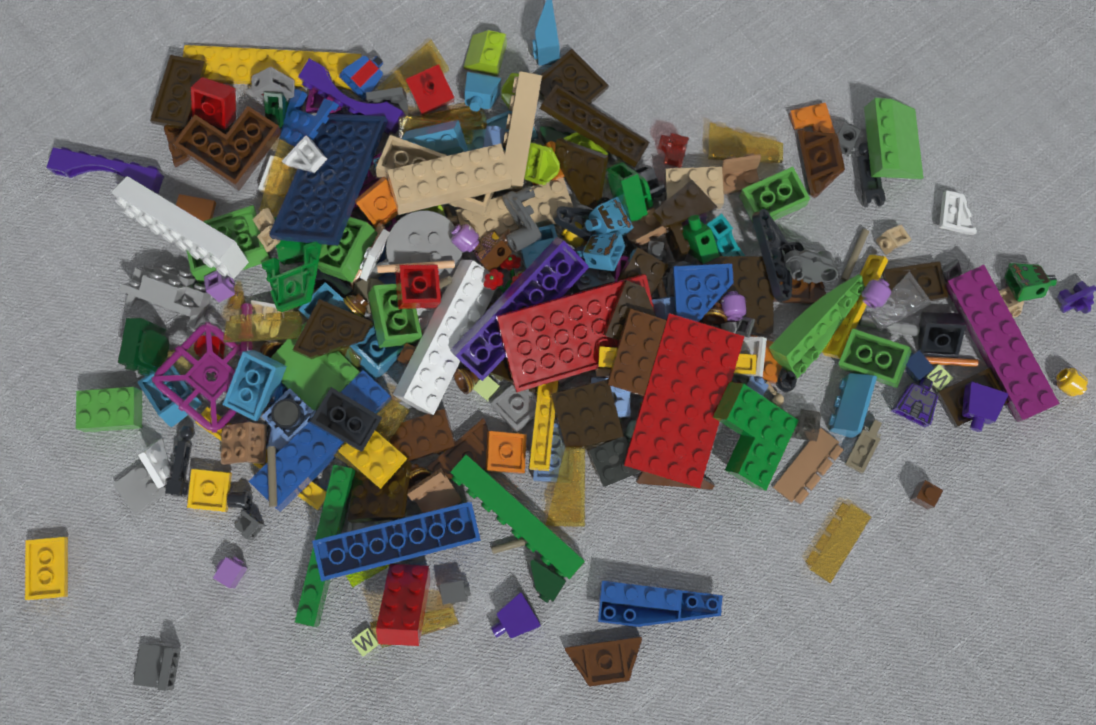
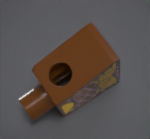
M509 229L500 236L495 230H491L479 239V244L472 250L489 272L492 269H496L512 253V250L507 245V235L512 233Z

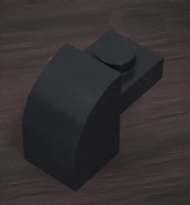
M646 165L635 170L646 179L652 200L659 198L663 195L662 193L666 192L664 184L658 182L653 167Z

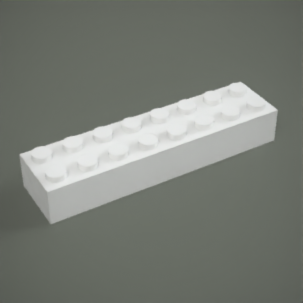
M127 176L112 191L116 197L115 202L125 209L123 212L132 219L134 217L142 226H149L150 230L155 234H162L163 238L169 243L175 242L182 251L187 250L195 259H202L208 267H215L224 277L228 275L234 279L249 263L234 240Z
M460 261L452 277V283L447 286L441 298V303L437 306L393 393V396L423 413L434 415L460 363V360L450 350L483 316L495 290L485 288L483 285L485 275L490 272L475 261Z

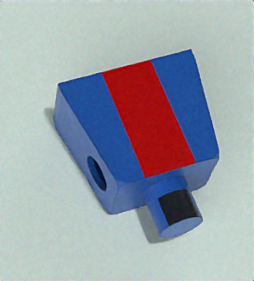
M364 55L344 68L338 77L365 101L367 99L366 92H372L383 75V72L379 69L383 65V61L378 56L370 60Z

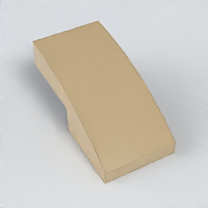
M267 208L263 209L252 220L261 232L257 236L263 244L265 250L270 252L281 241L272 239L269 236L275 220Z

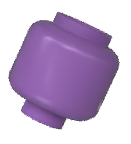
M458 224L451 231L453 234L451 242L461 252H471L479 244V234L469 224L462 226Z
M883 279L870 280L861 294L863 297L862 301L874 309L876 307H883L891 295V290L888 287L889 284Z
M731 291L721 298V309L726 314L727 321L741 320L746 314L745 297L736 291Z

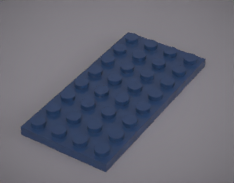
M328 115L329 120L326 124L322 123L316 130L318 134L313 140L327 160L315 173L297 169L269 236L272 239L339 245L355 201L358 198L387 126L388 120L385 116Z

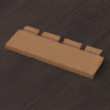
M820 428L773 489L791 503L795 500L801 504L809 495L804 487L812 491L821 479L816 474V471L824 476L833 464L828 457L835 461L843 452V448L838 445L839 441Z

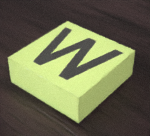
M940 364L925 377L933 381L932 387L937 392L941 391L953 379Z
M369 628L351 640L363 657L380 645Z

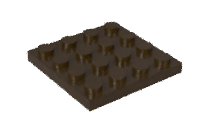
M719 256L704 264L696 259V265L732 264L733 284L721 298L731 291H736L744 296L746 314L743 317L755 319L752 333H773L774 295L763 256ZM713 325L716 328L721 329V325Z

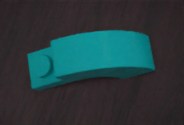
M722 213L707 224L713 232L719 256H745L732 235L733 227Z

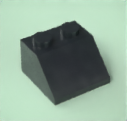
M922 312L918 333L920 352L926 357L958 358L966 329V323L961 313Z

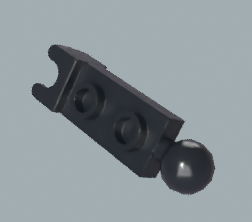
M865 141L858 147L859 154L862 156H859L857 159L863 194V207L867 208L872 199L876 201L878 207H881L886 200L885 193L882 188L881 177H871L868 142Z
M189 425L180 428L179 436L182 440L178 441L174 448L175 461L170 469L172 477L171 480H167L165 494L186 497L189 483L185 481L192 444L189 441L195 435L194 429Z

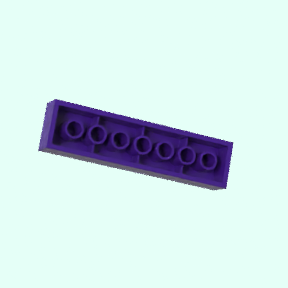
M556 237L450 351L483 381L506 357L496 316L561 298L585 273L589 266L564 240Z

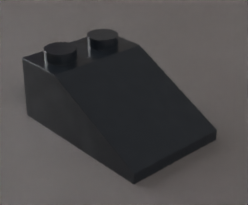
M328 387L307 422L362 452L382 417L336 389Z

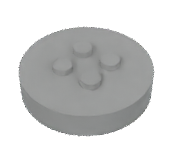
M417 211L404 216L390 230L385 249L388 264L454 260L455 268L438 269L439 281L447 276L451 277L455 273L463 254L451 242L453 235L451 231L455 228L454 224L443 215L431 211Z

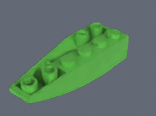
M856 275L821 297L797 317L769 347L773 358L787 372H793L798 379L810 364L819 357L865 289L862 276Z

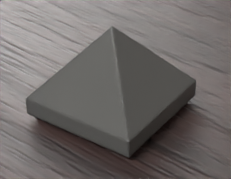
M958 259L943 267L942 271L946 283L962 274Z
M742 317L737 322L735 334L749 338L753 331L755 319Z

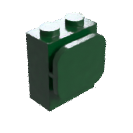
M126 318L117 363L124 365L127 370L138 371L140 375L149 376L150 373H155L168 357L169 340L165 336L166 329L143 318Z

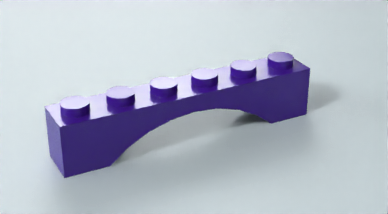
M310 58L298 76L303 82L302 85L309 90L314 88L318 91V95L325 99L328 97L333 99V102L337 103L341 108L343 106L349 108L348 111L353 115L385 116L388 120L384 130L386 134L391 132L395 135L406 117L402 110L388 102L370 104L347 97L337 89L328 70Z
M53 147L46 167L53 174L68 178L94 171L111 172L124 178L128 176L156 194H159L164 179L159 169L154 166L142 167L135 162L128 164L117 158L110 160L98 154L91 156L84 151L72 152V150L61 147V149Z

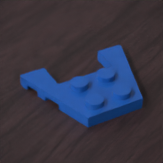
M294 88V97L290 98L279 141L295 147L305 136H308L313 141L318 134L316 130L322 123L326 124L329 120V113L332 109L336 111L339 105L324 99L316 116L300 111L308 94Z

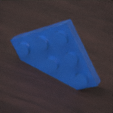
M732 264L674 266L673 279L676 316L699 322L733 284Z

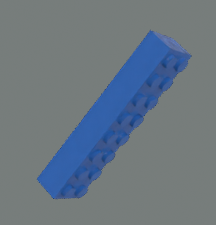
M364 370L341 391L342 394L377 415H380L393 402L391 396ZM308 423L276 454L277 507L275 508L279 512L340 454L338 450L344 442ZM267 463L248 482L269 501Z
M467 502L314 540L312 543L320 579L325 581L481 541L472 502Z

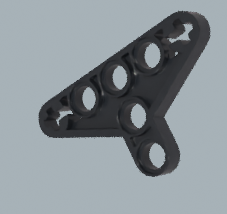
M602 197L601 203H605L611 199L607 197ZM560 206L553 213V220L557 225L586 241H589L592 236L591 231L586 229L585 222L589 220V214L593 210ZM575 222H579L582 225V229L577 228ZM625 236L622 237L625 249L621 256L630 257L634 246Z
M761 209L753 213L752 221L774 298L778 302L789 300L792 296V275L785 266L783 251L786 255L788 252L793 251L794 248L796 251L801 252L804 250V247L798 241L788 243L766 209Z

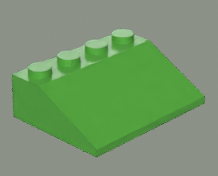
M874 98L864 107L871 177L923 179L915 109L893 99Z
M254 205L203 221L237 243L249 262L242 270L260 265L262 262L271 259L270 253L265 250L257 237L261 232L252 220L257 216ZM187 251L192 275L199 284L205 283L204 276L216 271V268L208 267L202 259H195Z
M305 323L286 340L271 359L287 366L281 380L282 384L287 389L290 388L314 411L328 387L341 392L360 372L338 351L314 359H309L294 352L292 349L303 331Z

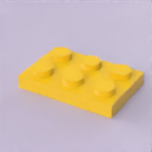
M374 431L362 452L346 443L338 450L380 489L407 460L400 451L377 431Z
M68 537L25 540V600L68 597Z

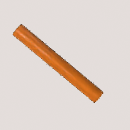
M926 357L932 365L978 366V359Z

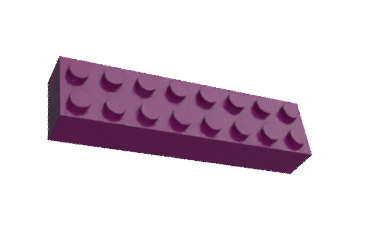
M981 265L949 280L946 283L947 292L958 313H961L966 323V328L987 367L991 368L1002 390L1005 393H1009L1007 397L1009 403L1007 404L1016 421H1023L1060 404L985 265Z

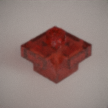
M671 133L670 137L661 135L658 149L662 150L665 154L663 164L677 168L682 167L689 137Z

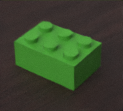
M794 167L743 188L739 196L751 221L753 213L761 209H766L775 221L806 207L810 200Z
M349 217L339 245L322 244L318 269L325 274L352 283L365 259L364 255L368 247H371L378 233L367 222Z
M396 284L374 285L368 293L379 348L402 346L406 343L410 345L416 344L422 337L416 308L398 309Z
M852 328L838 365L842 370L854 374L877 376L876 381L898 388L910 357L911 349L908 346Z
M136 387L76 391L77 430L86 433L142 428V390Z

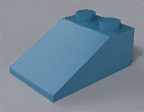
M546 0L535 30V39L532 40L534 60L538 59L539 66L554 64L560 59V47L552 0Z
M374 326L369 330L364 341L349 347L347 357L375 381L397 361L405 345L379 348Z
M255 350L243 351L223 405L254 421H258L280 385L287 366Z
M172 365L163 376L181 374ZM150 373L149 376H145L138 381V384L159 417L170 427H173L188 414L184 410L180 411L178 409L179 406L152 382V377H154L155 373ZM186 381L163 382L184 401L193 393V389ZM198 396L189 403L195 410L203 404Z

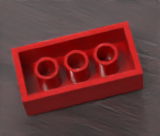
M389 564L376 625L378 644L420 645L430 587L429 566Z

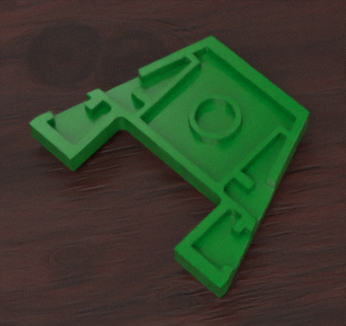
M312 242L304 245V265L281 274L278 259L272 258L261 263L262 268L266 270V280L270 282L272 288L270 292L277 311L285 312L311 302L322 244Z

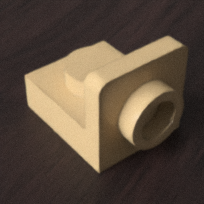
M899 225L884 232L876 239V242L884 254L887 255L894 249L907 244L912 239L903 226Z
M1009 287L1000 290L999 293L1012 317H1018L1022 312L1024 301L1017 302Z

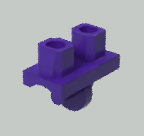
M1081 281L1073 288L1075 294L1072 295L1068 289L1059 292L1057 298L1062 304L1060 307L1062 313L1074 309L1076 312L1081 311L1087 314L1091 311V305L1094 304L1093 293L1096 291V286L1092 285L1089 287Z

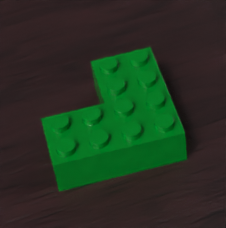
M729 382L713 418L740 434V438L725 467V471L753 488L767 491L799 420L747 385Z

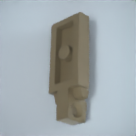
M874 420L869 428L866 426L863 428L844 465L861 474L864 473L881 440V434L877 433L882 425L881 422Z

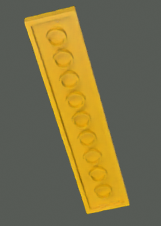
M184 45L183 57L206 62L207 67L204 78L228 84L252 85L253 75L272 67L295 80L294 87H304L302 85L303 82L298 76L310 58L328 70L337 89L344 90L352 89L338 76L344 68L362 57L361 54L195 45Z

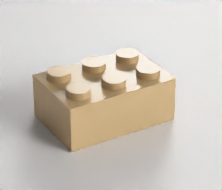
M722 167L665 169V200H668L689 181L693 180L718 207L717 209L722 208L724 204Z

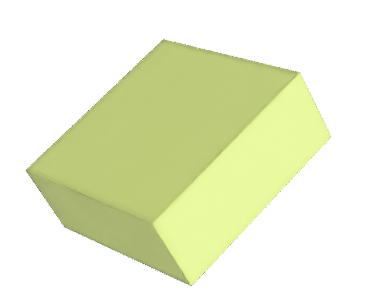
M487 376L483 381L480 379L473 390L488 402L500 386Z

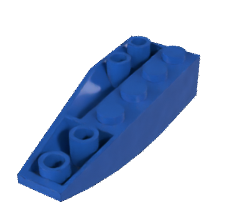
M601 581L598 622L641 627L721 616L723 595Z

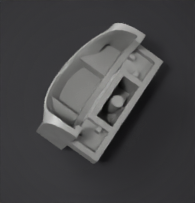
M162 264L159 267L143 265V267L135 268L132 281L121 284L120 288L121 292L128 294L126 304L133 306L134 302L141 298L190 316L188 327L193 329L197 328L205 318L211 295L206 292L205 286L197 284V280L191 276V273L182 270L176 271L173 266Z

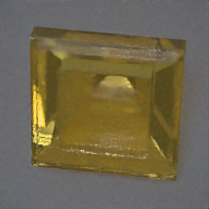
M235 291V295L230 297L227 308L238 309L242 304H245L244 293L242 291Z

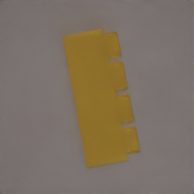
M299 311L285 312L284 318L282 312L266 313L265 319L263 313L247 314V320H245L244 314L230 315V321H226L223 341L226 343L298 339L301 334L302 317H300Z
M842 502L835 513L841 520L833 517L825 529L831 536L828 537L822 534L815 545V548L821 552L818 554L812 550L805 563L811 566L810 571L828 583L832 582L871 519L870 515L852 503L847 505Z

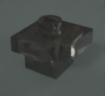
M801 409L800 416L795 417L799 421L791 438L817 441L821 412Z

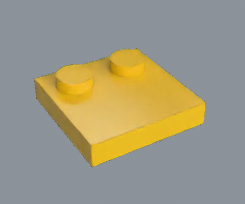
M191 469L187 508L227 512V496L230 492L232 473Z

